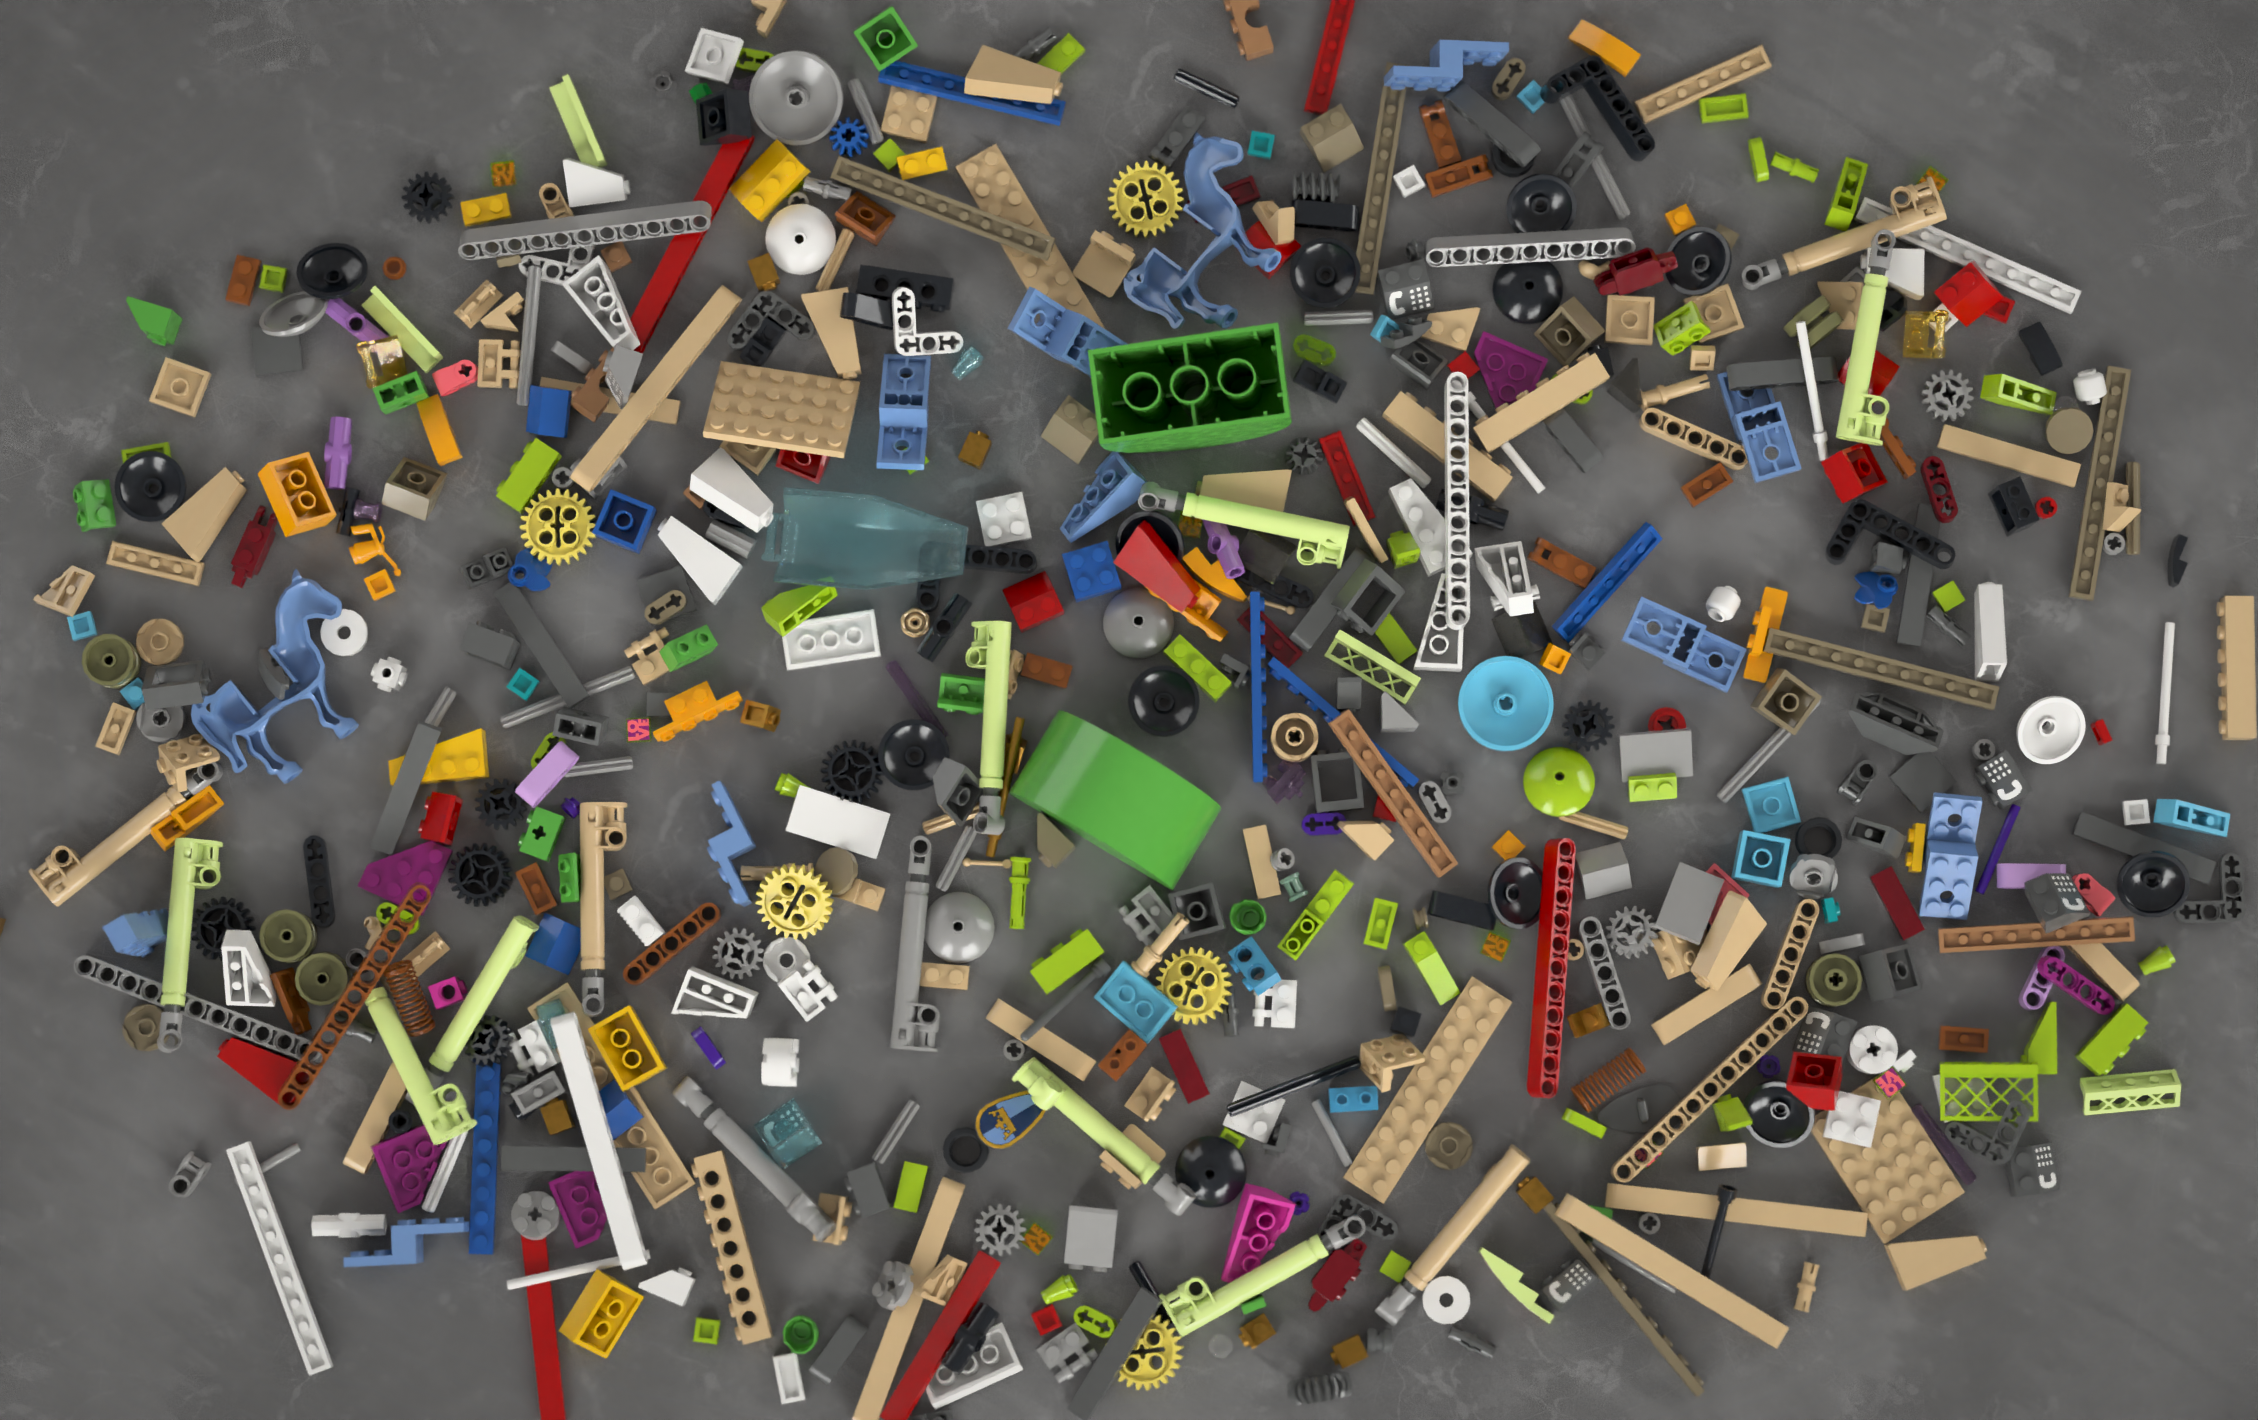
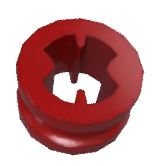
M2051 497L2039 499L2035 504L2037 515L2044 519L2052 517L2057 511L2056 501ZM2045 501L2049 502V507L2052 508V511H2048L2047 514H2044L2043 509L2040 508V504H2045Z

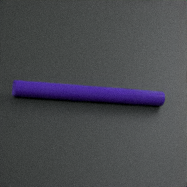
M2012 804L1976 887L1975 891L1984 895L2020 811L2021 807Z

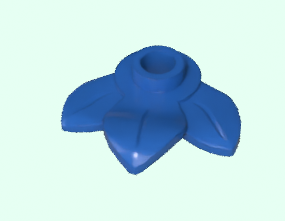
M531 548L520 551L515 557V565L508 571L509 582L516 587L525 586L531 591H543L549 588L551 584L546 576L550 572L553 562L549 565L546 558L542 561L534 558L530 553ZM522 573L524 577L517 579L516 575Z
M1862 572L1854 577L1862 586L1856 592L1854 599L1862 604L1874 602L1878 609L1888 607L1892 602V596L1898 590L1896 579L1889 574L1879 576L1874 572Z

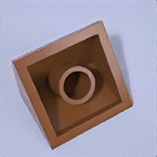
M858 191L835 213L837 222L875 246L878 245L896 215Z

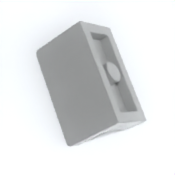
M553 1070L511 1095L521 1113L525 1115L563 1094L565 1090Z

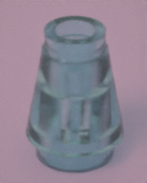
M971 345L968 349H964L951 372L961 381L981 366L985 357Z

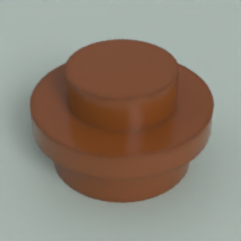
M390 257L383 264V273L391 280L401 279L407 270L405 262L399 257Z

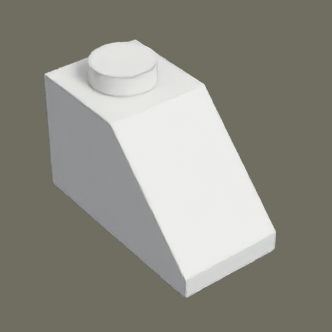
M679 1267L678 1271L670 1270L643 1281L638 1287L678 1305L685 1306L696 1278L691 1277V1271Z

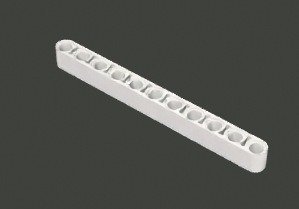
M1453 372L1447 378L1444 386L1446 624L1453 630H1460L1464 628L1470 617L1468 379L1462 372ZM1457 380L1462 384V388L1454 389L1450 382ZM1457 403L1462 407V411L1454 412L1450 405ZM1451 427H1459L1462 430V435H1454L1451 432ZM1459 450L1463 457L1455 459L1451 455V451ZM1451 474H1461L1463 481H1453ZM1459 496L1463 504H1453L1451 497ZM1459 519L1463 523V527L1456 529L1452 526L1451 521ZM1454 542L1460 543L1463 546V551L1455 552L1451 544ZM1453 566H1460L1463 569V574L1460 576L1455 575L1451 568ZM1452 590H1461L1464 595L1463 598H1454ZM1455 612L1462 614L1464 621L1460 623L1455 622L1452 619V614Z
M570 1012L550 1019L552 1030L623 1270H628L648 1264L640 1230L575 1012Z

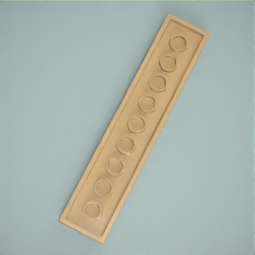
M996 144L955 167L980 210L1050 236ZM1000 243L1027 290L1029 287L1035 288L1064 308L1086 316L1105 329L1055 243L1048 261Z
M1471 976L1422 1054L1425 1056V1062L1414 1065L1343 1176L1344 1179L1384 1204L1512 1003L1510 1000Z
M569 982L527 1008L535 1021L538 1019L542 1020L559 1057L560 1054L550 1019L575 1012L598 1090L600 1091L615 1079L588 1031V1028L594 1026L595 1023L591 1017L583 1012L582 1003ZM634 1086L626 1090L625 1093L644 1117L613 1142L615 1148H646V1172L631 1173L656 1210L695 1185L696 1182Z

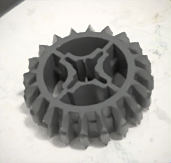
M1339 1371L1292 1380L1287 1384V1392L1291 1404L1305 1405L1349 1396L1352 1393L1353 1385L1349 1373Z

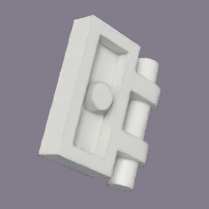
M810 959L802 964L807 971L803 976L795 969L777 983L806 1022L826 1008L820 1001L826 996L832 1002L838 997L833 990L834 986L831 982L825 980L821 975V969L817 965L814 966ZM812 980L819 986V990L815 993L808 985Z
M1281 980L1273 986V989L1269 988L1259 996L1253 991V995H1256L1255 1009L1252 1011V1016L1255 1017L1254 1026L1264 1027V1017L1271 1018V1027L1295 1028L1297 980ZM1265 996H1272V1010H1265Z
M541 1019L518 1029L522 1038L520 1040H517L514 1032L508 1034L514 1037V1040L509 1042V1045L512 1047L509 1051H513L518 1062L517 1067L519 1071L531 1073L534 1076L531 1066L535 1065L539 1073L562 1062ZM523 1046H526L531 1058L528 1060L521 1048Z

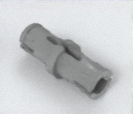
M806 176L803 186L804 191L823 195V198L826 199L830 197L844 202L850 198L852 188L834 184L830 180L826 182Z

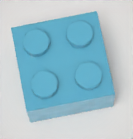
M1742 830L1739 833L1731 878L1775 888L1781 887L1791 839Z

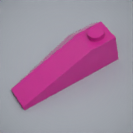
M1245 1184L1235 1217L1221 1281L1230 1283L1260 1266V1261L1274 1247V1242L1280 1234L1284 1233L1288 1228L1296 1205L1294 1202L1268 1188Z

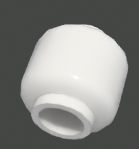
M2096 369L2078 372V376L2073 380L2077 399L2079 401H2086V405L2101 402L2100 398L2107 393L2103 374L2097 372Z
M1716 587L1706 602L1708 615L1719 622L1730 620L1738 610L1741 600L1733 587Z

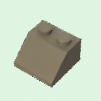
M1341 104L1300 128L1301 137L1324 173L1364 150L1354 124Z
M1572 297L1562 304L1538 328L1534 335L1563 366H1569L1606 330L1575 297Z
M1068 395L1054 413L1041 437L1079 465L1099 438L1096 415Z
M403 457L385 483L382 504L412 515L415 518L426 520L436 505L447 478V473Z
M1776 668L1750 707L1772 723L1792 735H1796L1822 696L1787 670Z
M1041 812L1037 815V848L1040 853L1038 858L1046 867L1050 868L1053 866L1056 869L1076 849L1075 845Z

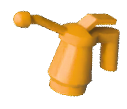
M372 523L350 526L353 535L371 533L373 540L354 543L353 546L348 547L355 565L359 563L364 564L379 554L383 555L393 566L395 576L401 575V570L398 569L397 564L385 552L383 544L385 535L381 526H379L382 535L381 543Z

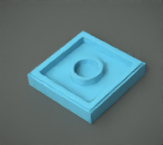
M1789 777L1741 789L1753 832L1764 833L1801 823Z

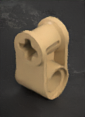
M546 183L540 188L539 196L549 219L574 216L557 185ZM550 190H554L557 192L556 198L551 201L546 200L545 194Z

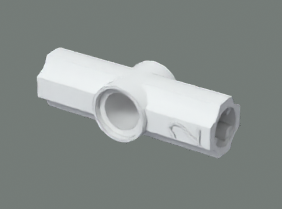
M338 1213V1215H314L311 1222L312 1236H338L342 1238L360 1237V1235H386V1214L360 1215V1213Z

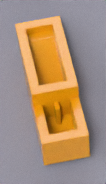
M1581 20L1568 37L1570 41L1589 55L1600 57L1605 65H1609L1624 77L1628 75L1641 54L1616 37L1585 20Z
M439 394L417 402L416 404L437 463L443 466L463 458Z
M1197 547L1183 557L1182 562L1204 584L1233 600L1242 603L1247 600V596L1235 580L1226 578L1219 560L1211 565Z
M209 785L173 810L167 818L152 827L150 834L161 848L167 851L175 845L176 838L186 837L220 809L224 802Z

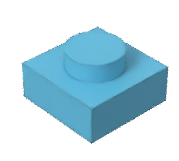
M1534 80L1516 96L1532 114L1545 103L1540 96L1541 87Z
M1381 315L1370 335L1381 343L1380 337L1390 334L1389 332L1392 330H1399V325L1389 317Z
M91 611L67 617L74 641L98 635Z
M140 677L120 691L135 711L139 709L142 703H145L142 693L143 680Z

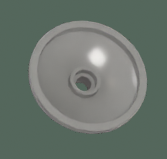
M305 291L285 296L274 302L263 312L259 320L260 327L264 333L275 337H289L302 334L311 329L323 317L328 306L327 299L311 296Z
M1131 588L1119 593L1108 604L1104 613L1103 628L1109 644L1117 652L1126 657L1142 659L1159 653L1168 644L1174 630V617L1167 603L1161 598L1152 596L1148 589ZM1137 617H1141L1143 619V623L1141 625H1136L1134 623V619Z
M965 892L948 893L933 902L927 910L924 938L931 951L939 958L951 963H967L980 957L989 948L994 937V919L988 906L977 896ZM957 922L963 925L960 931L954 930V924Z

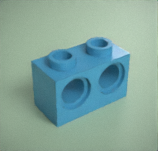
M1252 936L1228 952L1232 959L1229 961V964L1236 974L1241 972L1245 977L1242 979V982L1249 992L1254 990L1257 996L1281 981L1278 972ZM1251 955L1249 961L1241 962L1244 956ZM1258 973H1264L1262 979L1254 980Z
M1377 1086L1328 1089L1329 1113L1379 1110Z

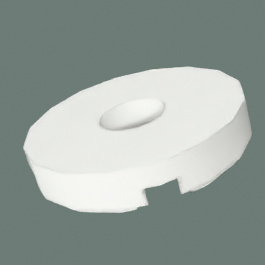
M342 609L339 617L323 621L320 630L321 641L326 649L335 655L352 656L361 651L367 643L368 625L363 617L355 611ZM345 626L349 627L351 630L349 638L340 639L338 635L339 630Z
M780 937L772 941L765 949L763 967L767 975L778 983L795 969L803 976L807 971L802 964L810 959V953L807 947L798 939ZM782 955H792L793 964L790 967H783L781 965L780 958Z
M1450 1276L1438 1277L1430 1281L1424 1289L1422 1296L1423 1308L1426 1314L1435 1322L1452 1324L1461 1320L1468 1312L1470 1294L1465 1284L1459 1279ZM1444 1293H1449L1453 1297V1303L1449 1307H1443L1439 1302L1440 1296Z

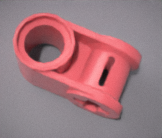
M461 360L451 366L435 371L432 377L441 397L453 394L459 389L477 381L478 366L469 360ZM466 367L472 369L469 371L470 376L468 377L463 374L466 372Z
M2083 873L2071 877L2088 910L2094 915L2100 917L2115 900L2114 895L2099 884L2091 875ZM2081 880H2084V883H2083L2084 889H2080V888H2079V886H2080V882H2079V881H2081Z

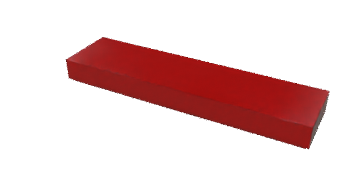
M1341 430L1319 438L1318 441L1343 502L1350 496L1354 497L1366 520L1374 519L1375 514ZM1346 507V510H1347V512H1348V515H1349V517H1350V520H1351V522H1352L1353 527H1354V526H1357L1356 523H1355V521L1353 520L1351 514L1349 513L1347 507Z

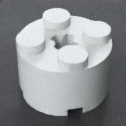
M1876 1025L1861 1027L1854 1031L1846 1057L1850 1065L1862 1073H1881L1889 1069L1896 1062L1898 1054L1897 1042L1892 1033L1884 1027ZM1870 1043L1876 1047L1874 1056L1872 1053L1867 1052V1049L1870 1048Z
M764 1038L762 1050L764 1056L761 1068L763 1085L797 1086V1073H799L800 1060L797 1058L799 1039Z

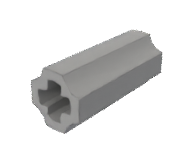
M715 519L711 522L705 534L707 539L747 559L757 542L755 539Z

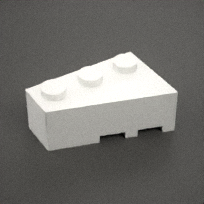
M1522 542L1474 548L1477 569L1509 616L1534 613L1532 590Z
M226 930L221 946L226 1005L274 1007L278 995L270 978L271 972L250 930Z
M692 966L687 971L671 1014L747 1018L751 1015L759 993Z

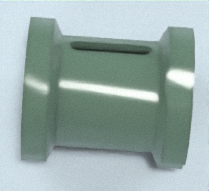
M1299 872L1279 881L1281 885L1285 886L1290 897L1288 899L1290 903L1309 894L1308 890H1304L1298 878L1300 876Z

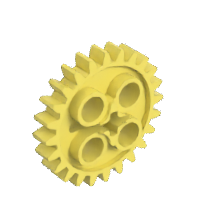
M1145 161L1142 168L1136 162L1134 170L1126 166L1128 173L1124 174L1120 171L1121 180L1113 179V183L1117 187L1109 188V191L1114 196L1108 197V201L1115 203L1109 207V210L1117 211L1112 216L1113 220L1120 218L1118 226L1122 227L1126 224V233L1134 229L1135 237L1139 235L1140 231L1143 232L1145 238H1147L1148 232H1152L1153 236L1157 237L1158 229L1162 233H1166L1164 226L1168 225L1173 228L1171 219L1179 220V216L1175 212L1183 211V208L1178 205V203L1184 202V198L1177 196L1183 192V188H1176L1180 183L1179 179L1172 181L1174 173L1170 172L1166 175V166L1158 170L1157 162L1153 164L1152 168L1149 167L1147 161ZM1140 180L1144 181L1148 198H1153L1149 200L1153 215L1151 220L1148 218L1144 201L1140 202L1143 199ZM1152 180H1158L1161 183V187L1156 191L1148 188V184ZM1129 186H1135L1138 188V193L1136 196L1130 197L1126 195V189ZM1162 202L1167 206L1166 211L1160 214L1156 213L1154 206ZM1134 209H1142L1144 216L1141 219H1134L1131 216Z
M559 488L556 489L555 495H552L547 490V497L545 498L539 493L538 498L540 501L536 502L531 499L532 509L524 508L528 516H521V519L526 522V524L520 526L521 530L526 531V533L521 535V538L523 540L529 539L525 543V547H533L530 553L532 556L539 553V561L547 557L549 565H551L553 559H556L558 566L561 565L562 559H565L569 565L570 557L572 556L578 561V553L581 552L586 555L587 552L584 547L593 546L589 538H596L591 532L595 527V524L591 522L596 519V516L588 515L593 510L592 507L587 506L584 508L587 501L582 499L578 502V493L570 497L569 490H566L564 495H561ZM557 507L561 508L560 523L564 526L560 528L561 546L559 548L556 546L558 534L555 528H553L557 526ZM569 510L576 511V517L570 521L564 518L565 513ZM544 511H551L553 515L550 520H541V514ZM570 533L575 534V542L572 544L565 543L566 535ZM551 534L553 536L552 541L549 544H542L541 538L543 535Z
M793 863L788 870L787 866L783 864L781 872L779 869L774 868L772 874L767 873L765 876L766 881L762 880L759 886L762 889H758L756 895L760 896L756 900V904L762 906L757 912L765 914L761 920L762 922L769 920L768 929L774 926L777 928L776 935L784 931L786 939L792 933L794 939L797 940L801 933L803 938L806 939L809 932L814 936L817 928L822 930L824 923H827L830 919L828 914H831L833 911L830 905H832L834 899L827 897L831 895L832 890L824 889L828 882L819 881L822 874L813 876V868L806 872L805 865H802L798 870L795 863ZM785 883H791L795 889H788ZM805 885V889L789 918H785L784 915L800 886ZM806 894L814 896L816 901L808 900ZM774 902L781 903L784 906V908H777L774 905ZM795 914L803 915L805 920L797 919Z
M1190 947L1189 954H1187L1184 949H1181L1180 957L1172 953V962L1164 960L1168 967L1166 969L1159 968L1163 976L1156 977L1161 982V985L1156 986V988L1178 1006L1174 1012V1020L1179 1021L1183 1017L1184 1024L1188 1025L1190 1019H1192V1023L1198 1025L1200 1018L1206 1024L1208 1015L1216 1019L1214 1013L1216 1010L1223 1013L1220 1007L1221 1003L1229 1004L1224 997L1232 995L1231 992L1226 990V987L1233 985V983L1226 981L1231 976V973L1223 972L1227 965L1224 963L1218 965L1221 958L1219 956L1213 958V952L1208 951L1205 955L1203 948H1199L1196 953L1195 948ZM1192 964L1194 967L1193 973L1190 976H1185V967ZM1201 967H1204V971L1200 974ZM1213 975L1215 979L1213 985L1206 987L1205 978ZM1191 982L1198 985L1196 990L1189 987ZM1181 985L1183 993L1179 997H1174V988ZM1198 996H1202L1204 1000L1203 1005L1195 1008L1194 1000ZM1188 998L1187 1004L1183 1005V1002Z
M1158 1315L1155 1319L1152 1317L1133 1350L1141 1349L1144 1346L1146 1349L1164 1347L1165 1351L1150 1352L1145 1355L1144 1353L1130 1354L1119 1371L1121 1376L1118 1380L1121 1382L1127 1379V1387H1131L1133 1383H1136V1390H1140L1142 1384H1144L1147 1391L1151 1389L1152 1383L1155 1388H1159V1380L1164 1384L1168 1383L1166 1375L1175 1377L1172 1368L1179 1369L1181 1367L1176 1362V1360L1183 1358L1182 1355L1177 1354V1350L1184 1348V1346L1177 1345L1176 1343L1181 1339V1336L1174 1337L1173 1333L1177 1330L1176 1327L1169 1329L1170 1320L1162 1323V1315ZM1152 1331H1156L1160 1335V1342L1158 1344L1150 1341ZM1155 1355L1161 1357L1163 1361L1161 1368H1156L1152 1364V1359ZM1130 1358H1136L1139 1362V1367L1136 1371L1129 1367Z

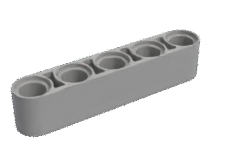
M1586 917L1578 924V933L1584 946V952L1600 1002L1610 1023L1609 1027L1614 1030H1622L1630 1024L1631 1020L1601 923L1595 917ZM1586 921L1594 923L1596 929L1593 934H1587L1584 931L1583 925ZM1593 944H1599L1602 947L1603 953L1600 957L1592 955L1591 946ZM1600 967L1609 969L1610 977L1607 980H1602L1598 976ZM1610 989L1617 993V1000L1614 1003L1608 1002L1605 998L1606 992ZM1616 1012L1622 1013L1625 1017L1624 1024L1621 1026L1613 1022V1015Z

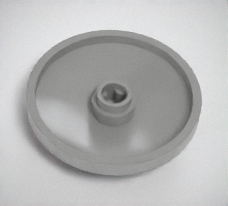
M790 50L771 57L757 70L750 85L749 104L756 123L768 136L774 140L778 139L784 144L804 145L821 139L835 126L843 107V89L837 73L824 59L807 51Z

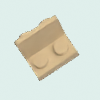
M1394 1034L1390 1037L1374 1039L1361 1044L1360 1069L1381 1092L1391 1090L1392 1070L1425 1062V1056L1404 1034Z
M1151 1067L1124 1106L1146 1122L1150 1119L1155 1121L1162 1111V1108L1159 1107L1164 1099L1169 1101L1175 1093L1176 1089L1173 1087L1175 1082Z
M820 1193L818 1205L837 1223L835 1231L823 1242L842 1245V1241L847 1240L849 1226H845V1219L850 1217L852 1202H848L849 1197Z

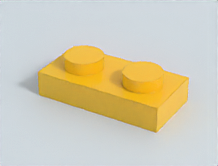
M942 146L896 157L901 180L948 170Z
M507 193L460 202L466 227L512 217Z
M1915 823L1912 825V828L1908 829L1907 842H1910V852H1906L1905 866H1908V872L1919 873L1922 870L1926 824Z

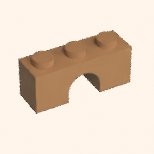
M1223 0L1226 12L1230 11L1233 18L1230 20L1233 33H1238L1240 39L1237 42L1240 55H1245L1246 61L1273 53L1274 46L1267 25L1254 28L1248 25L1245 20L1248 13L1259 9V0Z
M605 350L599 358L600 365L597 369L592 368L586 375L585 380L587 382L582 388L578 386L571 396L573 399L571 407L594 423L606 409L610 399L599 388V385L605 381L607 372L603 371L608 350Z

